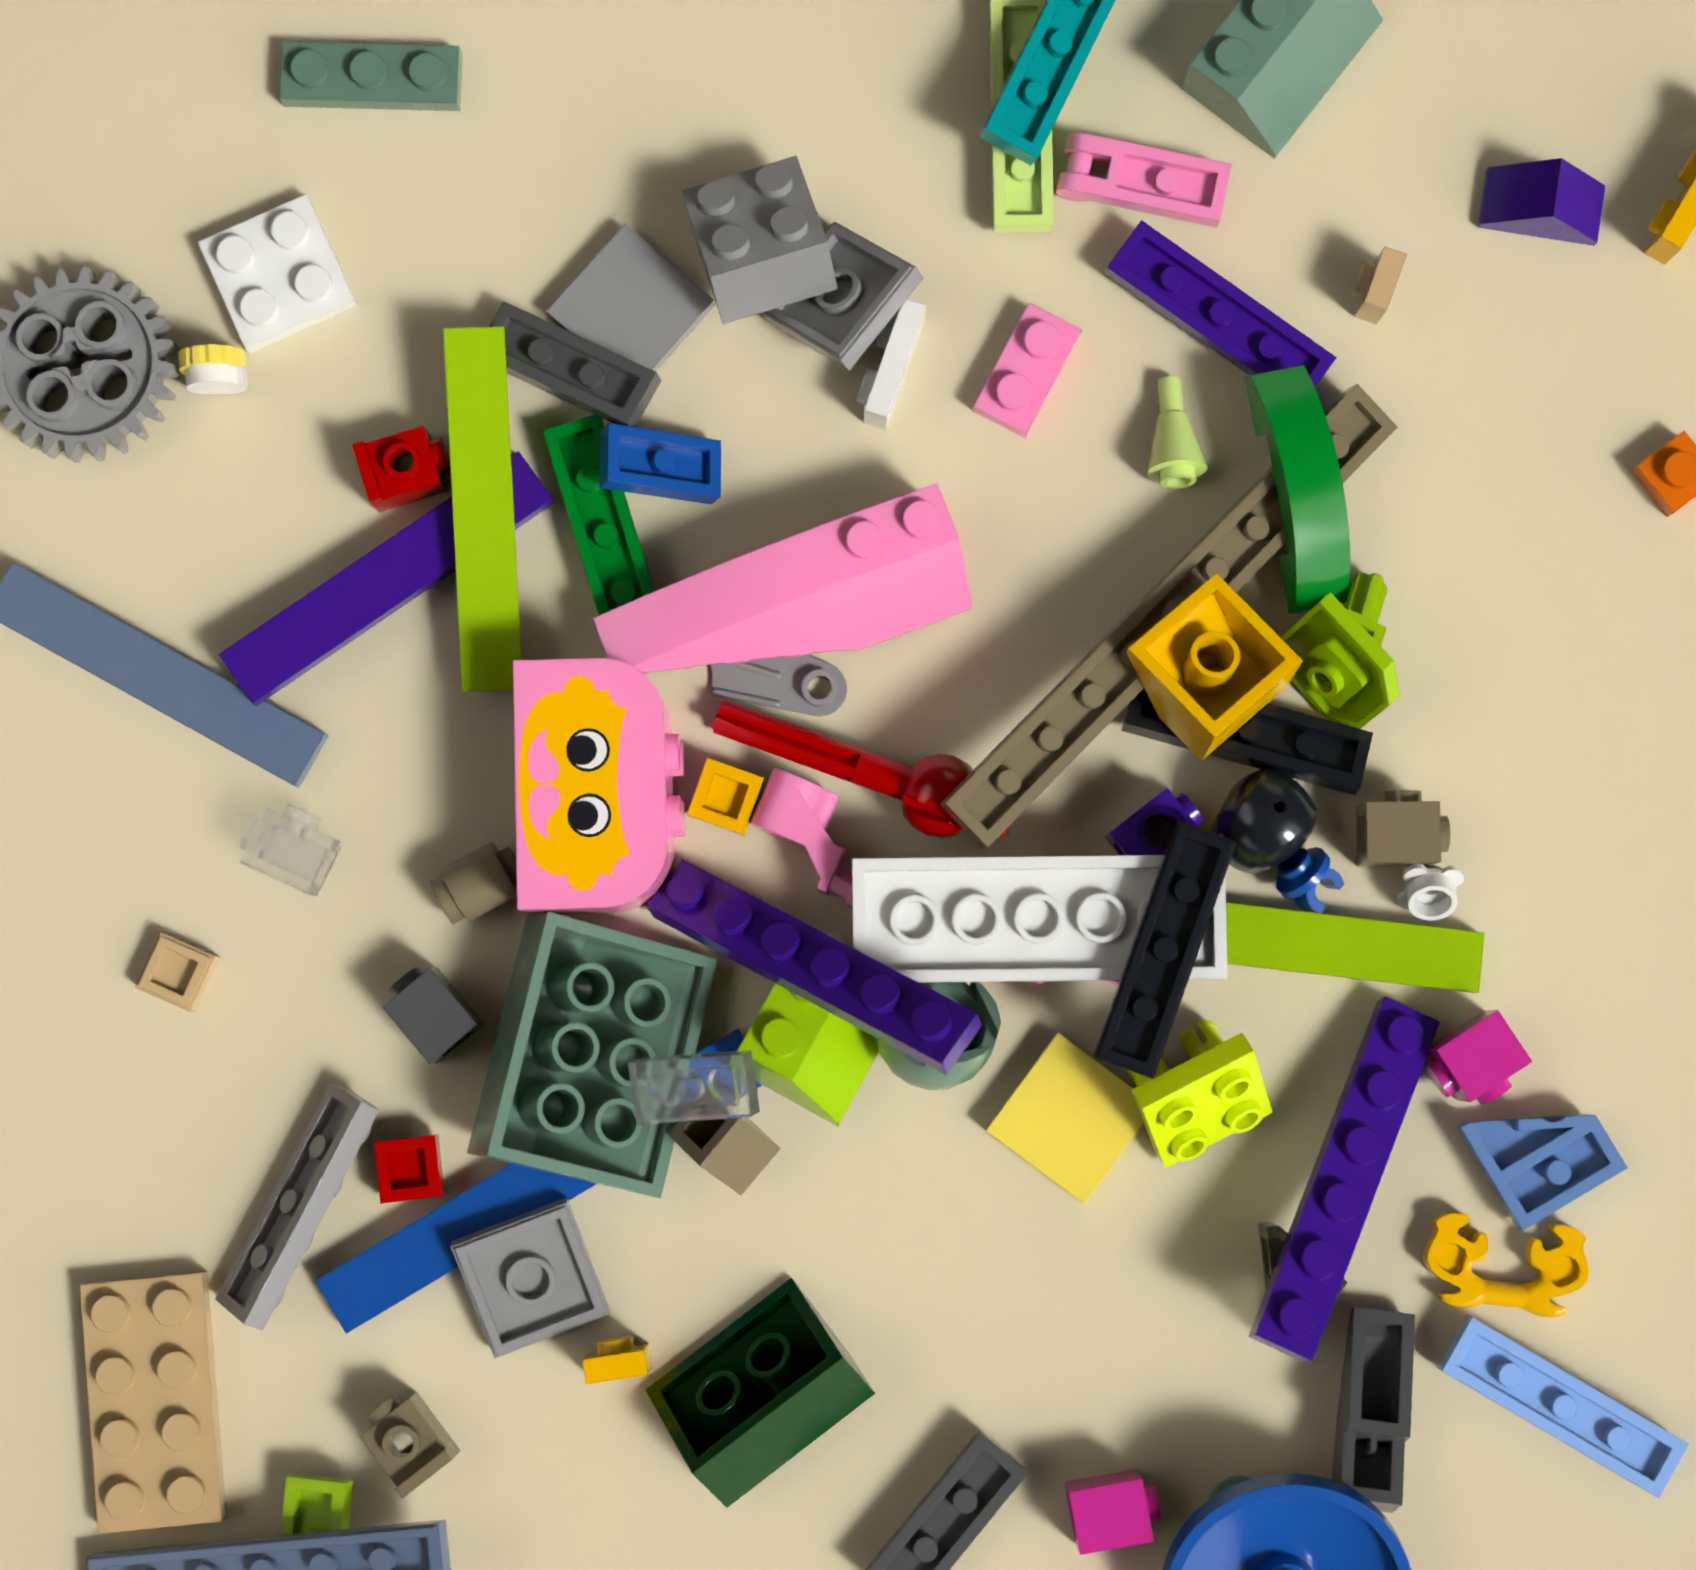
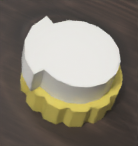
M207 344L183 348L178 352L179 372L185 375L186 390L189 392L205 395H234L248 389V369L246 368L245 352L243 349L231 345Z

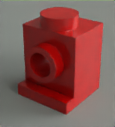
M424 426L368 443L361 441L352 444L368 500L378 512L448 492L442 475L451 472L447 450L442 438L432 439ZM409 454L413 456V464L409 470L397 472L393 469V462L396 458Z

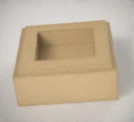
M160 932L134 988L188 1012H195L220 957L172 935Z

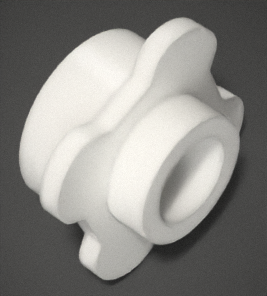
M1414 864L1407 867L1403 872V879L1406 885L1404 891L1400 892L1397 896L1398 905L1422 920L1433 921L1449 916L1458 904L1456 888L1464 882L1462 870L1456 866L1441 868L1436 865L1424 866L1422 864Z

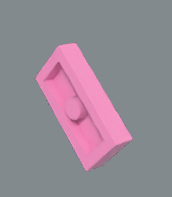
M1029 303L973 407V412L1026 438L1078 341L1082 329Z

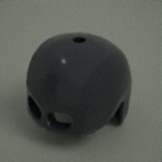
M1265 768L1248 774L1231 788L1212 824L1210 833L1237 842L1229 865L1242 872L1259 874L1281 864L1303 846L1313 831L1317 807L1310 795L1297 781L1275 769ZM1274 804L1280 805L1282 812H1277Z

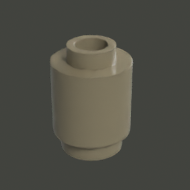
M490 842L441 869L442 876L430 881L432 890L450 922L455 924L464 918L471 922L517 897V859L509 846L499 851L496 845Z

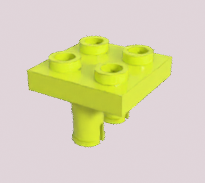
M1202 1020L1197 1022V1025L1203 1034L1201 1037L1204 1043L1201 1042L1192 1026L1185 1029L1180 1036V1044L1190 1055V1060L1169 1069L1162 1055L1154 1079L1126 1069L1128 1075L1133 1078L1137 1085L1136 1088L1132 1089V1093L1154 1151L1165 1169L1179 1161L1185 1162L1197 1158L1205 1152L1208 1146L1233 1133H1243L1251 1130L1259 1124L1262 1118L1273 1113L1254 1050L1243 1033L1223 1041L1217 1032L1215 1024L1211 1020Z

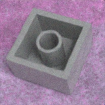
M797 156L681 190L694 239L722 324L838 289L828 241Z

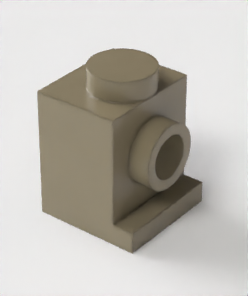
M417 1392L403 1403L396 1394H393L365 1416L372 1427L363 1433L360 1439L396 1485L395 1490L402 1499L448 1464L461 1451ZM405 1432L411 1436L413 1440L411 1452L400 1453L392 1442L395 1433Z

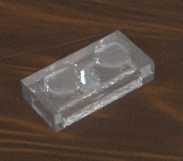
M752 1050L640 1058L628 1063L636 1125L751 1117L760 1112Z

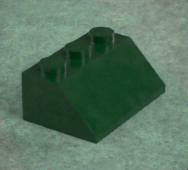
M792 1278L645 1390L691 1473L726 1508L875 1394L849 1352Z

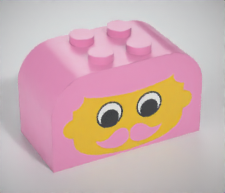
M609 658L513 660L517 910L528 914L547 911L556 914L617 913L630 911L645 905L652 899L672 872L675 860V837H685L686 833L685 802L681 800L680 795H674L673 776H684L683 740H680L679 734H672L671 718L666 705L654 685L641 671L619 660Z

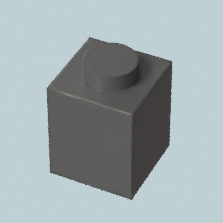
M415 967L407 972L389 988L394 998L382 1007L429 1064L441 1062L485 1025L440 969L428 968L422 973L418 967Z

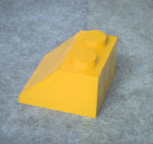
M1217 573L1131 645L1126 652L1159 718L1201 761L1289 685L1303 661Z

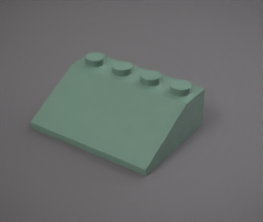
M549 911L527 915L467 1153L529 1169L661 1198L674 1145V1140L668 1133L680 1120L718 959Z

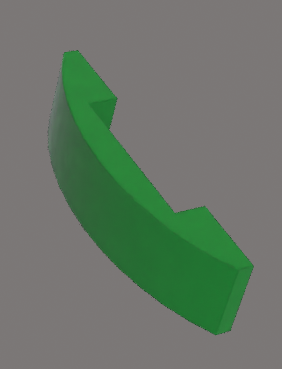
M1304 365L1246 376L1245 381L1255 435L1267 436L1288 553L1278 555L1289 614L1310 611L1330 592L1340 603H1346L1350 586V540L1345 494L1333 438L1314 384Z

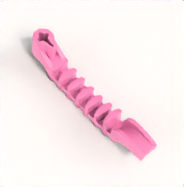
M773 768L750 824L806 849L820 877L817 891L829 895L831 892L845 899L844 905L853 909L852 869L844 866L849 852L835 845L825 831L840 796L794 774ZM1110 980L1108 982L1118 985L1119 980ZM1027 981V982H1030V983L1035 984V985H1039V984L1041 985V984L1044 983L1045 981Z

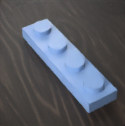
M1466 1315L1437 1367L1439 1370L1657 1498H1660L1689 1445L1469 1315Z

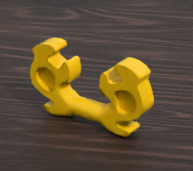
M1445 1212L1438 1214L1431 1220L1433 1231L1423 1250V1262L1427 1269L1436 1277L1456 1286L1454 1291H1440L1437 1294L1438 1299L1453 1307L1468 1308L1484 1304L1520 1308L1540 1317H1559L1565 1315L1567 1309L1558 1304H1552L1550 1299L1571 1294L1582 1288L1588 1280V1264L1583 1251L1586 1237L1582 1232L1571 1226L1550 1223L1547 1229L1556 1237L1557 1243L1544 1249L1541 1240L1533 1237L1528 1239L1525 1247V1261L1529 1266L1537 1270L1538 1276L1533 1281L1519 1284L1484 1280L1472 1272L1471 1268L1474 1263L1486 1259L1488 1238L1485 1233L1476 1231L1470 1241L1458 1234V1230L1470 1222L1468 1215L1459 1212Z

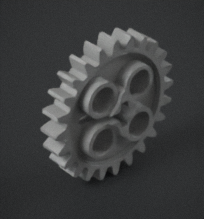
M82 267L77 282H74L63 268L57 269L56 286L53 287L47 285L39 276L34 277L36 295L31 298L17 289L13 291L14 298L19 305L16 312L0 308V318L7 323L4 331L0 330V413L9 412L1 424L12 433L23 429L20 441L31 449L42 441V452L52 459H55L64 447L67 458L74 463H80L85 447L100 462L105 461L106 444L108 443L114 445L123 454L127 453L128 443L125 436L130 432L146 441L149 436L142 422L147 417L159 422L165 420L163 414L155 407L157 400L169 401L176 398V395L163 385L164 379L181 376V372H179V369L174 364L165 361V358L175 355L180 349L173 340L160 339L172 329V325L165 317L153 318L159 306L150 297L138 301L141 290L131 281L123 285L119 290V279L110 271H107L97 284L95 274L88 267ZM116 319L114 334L108 340L94 342L96 327L102 321ZM48 331H57L55 346L49 352L36 354L38 338ZM128 351H132V357L129 360H115L124 356ZM86 355L91 361L84 362L81 366L82 373L76 375L71 369L80 367V357ZM38 369L47 370L38 374L34 379H30L32 371ZM117 376H126L127 387L125 392L119 398L106 400L104 390L107 383ZM59 388H67L68 399L66 404L60 410L47 412L46 401L49 395Z

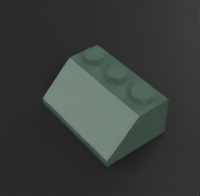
M1240 0L1189 64L1181 89L1275 159L1380 26L1383 18L1371 0Z

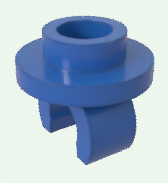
M1313 847L1307 850L1300 848L1294 855L1280 864L1276 889L1283 897L1288 899L1294 898L1296 904L1301 909L1322 913L1326 907L1316 897V885L1321 882L1326 888L1340 890L1344 882L1337 871L1329 868L1330 857L1322 848Z

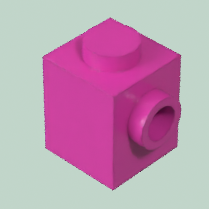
M1484 1010L1431 1045L1428 1056L1433 1063L1428 1065L1426 1069L1436 1087L1446 1098L1454 1094L1458 1101L1472 1102L1477 1099L1480 1105H1485L1507 1092L1512 1087L1508 1078L1532 1063V1060L1499 1010Z

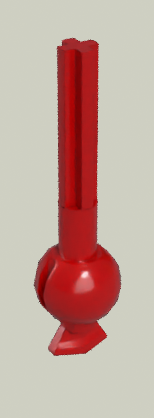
M725 699L721 701L718 713L712 723L713 733L902 801L901 809L904 818L914 829L926 836L947 838L956 836L964 830L939 805L973 771V768L968 763L956 756L939 753L925 756L913 767ZM1011 825L998 837L999 839L1009 834Z

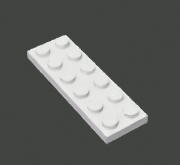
M1164 855L852 859L853 948L919 983L1120 980ZM1225 877L1189 980L1228 979Z

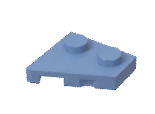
M1595 1114L1463 1122L1456 1126L1514 1225L1522 1231L1628 1168Z

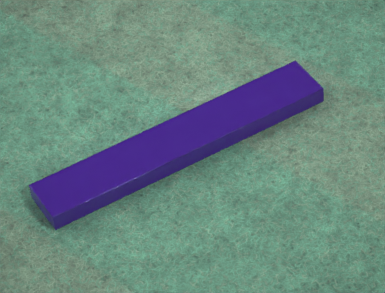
M519 451L511 456L515 530L554 504L553 498ZM452 496L218 654L255 706H258L456 571Z

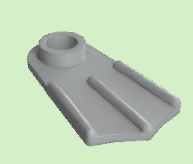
M811 655L793 658L750 660L747 663L725 665V663L710 664L712 671V694L717 697L822 717L836 712L844 703L847 695V684L841 671L834 665ZM815 678H824L831 684V692L824 699H815L808 692L809 683Z

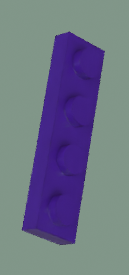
M1142 220L1106 268L1105 274L1248 375L1304 365L1314 387H1316L1337 358Z

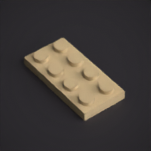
M208 1271L91 1282L80 1285L98 1534L223 1521L227 1518Z

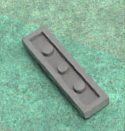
M330 1082L215 1298L218 1303L244 1325L263 1330L273 1310L280 1304L291 1276L303 1254L309 1249L317 1227L332 1199L340 1191L343 1178L360 1146L368 1138L371 1126L380 1110L351 1089L335 1082Z

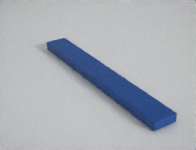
M739 1029L695 1054L680 1119L707 1087L732 1104L762 1086V1084L731 1068L736 1052L744 1039ZM510 1164L315 1281L347 1334L456 1269L458 1264L451 1249V1241L567 1197L569 1201L596 1184Z

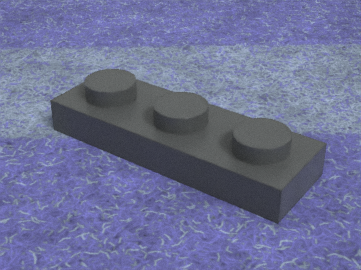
M504 301L489 326H504L507 374L614 424L636 427L661 383L657 372Z
M979 1429L865 1570H950L1029 1473L1027 1468Z

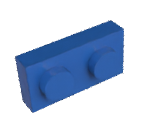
M608 423L600 431L599 488L712 505L721 498V440Z

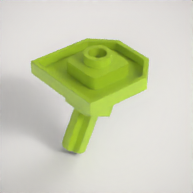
M1359 573L1353 578L1345 607L1330 592L1280 637L1303 660L1291 680L1293 684L1326 719L1358 729L1365 726L1400 696L1394 660L1381 647L1387 627L1379 624L1378 620L1388 589L1383 583V577L1377 573L1370 575Z

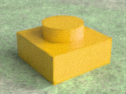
M707 758L687 816L745 836L765 778Z
M619 1336L596 1341L597 1351L588 1352L582 1360L586 1385L645 1376L652 1369L649 1343L634 1345L633 1336Z

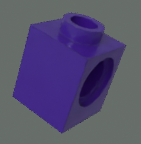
M1166 788L1104 837L1119 856L1164 855L1166 849L1152 847L1144 837L1143 828L1148 818L1153 816L1163 817L1171 823L1173 828L1175 822L1179 821L1200 829L1198 825L1204 819L1184 793L1181 792L1174 797L1170 790Z

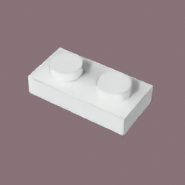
M907 299L900 307L898 315H894L879 333L876 346L885 349L878 371L867 368L857 397V402L866 405L864 409V423L883 430L887 429L925 321L926 305Z

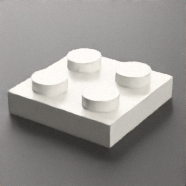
M307 194L198 242L241 341L250 354L358 306L312 201Z

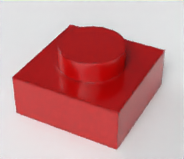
M439 1134L374 1142L380 1204L445 1195Z

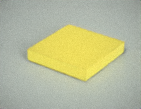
M1056 1033L985 1131L1081 1203L1085 1204L1144 1122L1132 1093L1133 1088L1064 1036Z

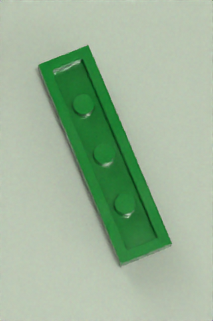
M592 415L542 431L596 609L600 616L655 592L625 492L599 488L600 431L605 426L601 417Z

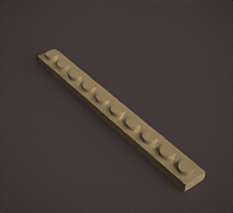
M1358 383L1348 388L1324 412L1333 438L1342 482L1344 483L1398 428ZM1272 466L939 804L981 848H988L1144 688L1126 653L1128 648L1216 573L1237 593L1286 543Z

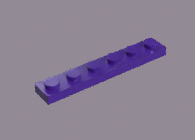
M683 859L647 904L649 911L655 919L945 1075L949 1073L982 1026L976 1012Z
M1386 996L1377 1001L1248 1337L1304 1363L1313 1361L1440 1024L1439 1021Z

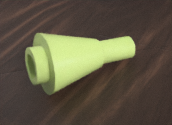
M1166 376L1157 381L1160 415L1157 418L1147 475L1153 480L1160 481L1161 486L1164 488L1179 489L1195 484L1196 477L1201 476L1207 471V465L1188 415L1184 412L1181 378L1178 376Z

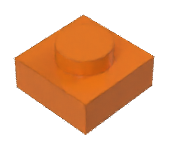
M1685 430L1631 470L1667 517L1696 497V444Z

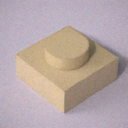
M1384 246L1374 263L1364 260L1351 295L1361 298L1354 317L1373 324L1379 322L1389 307L1407 257L1406 253Z

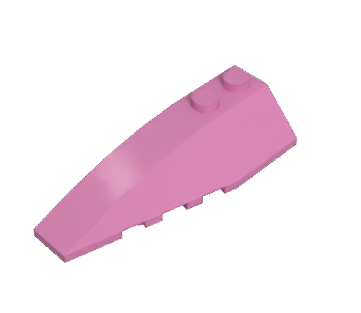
M938 483L822 524L702 571L593 618V623L607 658L630 664L645 674L691 669L693 666L719 663L728 665L747 663L750 660L793 658L808 656L812 653L863 650L971 610L972 602L960 539Z

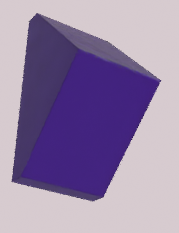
M1563 158L1488 167L1485 172L1477 228L1595 246L1598 242L1605 185Z

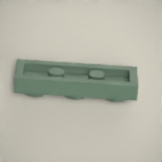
M282 41L280 100L284 107L460 111L463 54L459 46Z

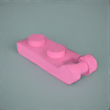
M1073 132L1067 135L1064 154L1069 158L1066 172L1060 173L1055 192L1059 197L1077 202L1093 201L1218 227L1232 164L1088 133ZM1099 161L1109 164L1106 179L1089 176L1092 162Z

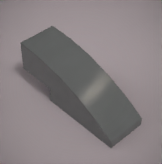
M1353 1307L1351 1309L1340 1385L1332 1480L1357 1491L1370 1500L1381 1512L1393 1513L1403 1504L1405 1442L1411 1435L1415 1314Z

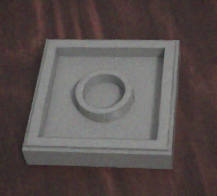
M834 221L825 232L829 245L838 289L768 310L761 314L771 325L850 371L924 277L916 266Z
M624 224L546 312L562 329L656 372L715 306V301L627 224Z
M567 1197L451 1241L452 1252L494 1359L610 1315V1307Z

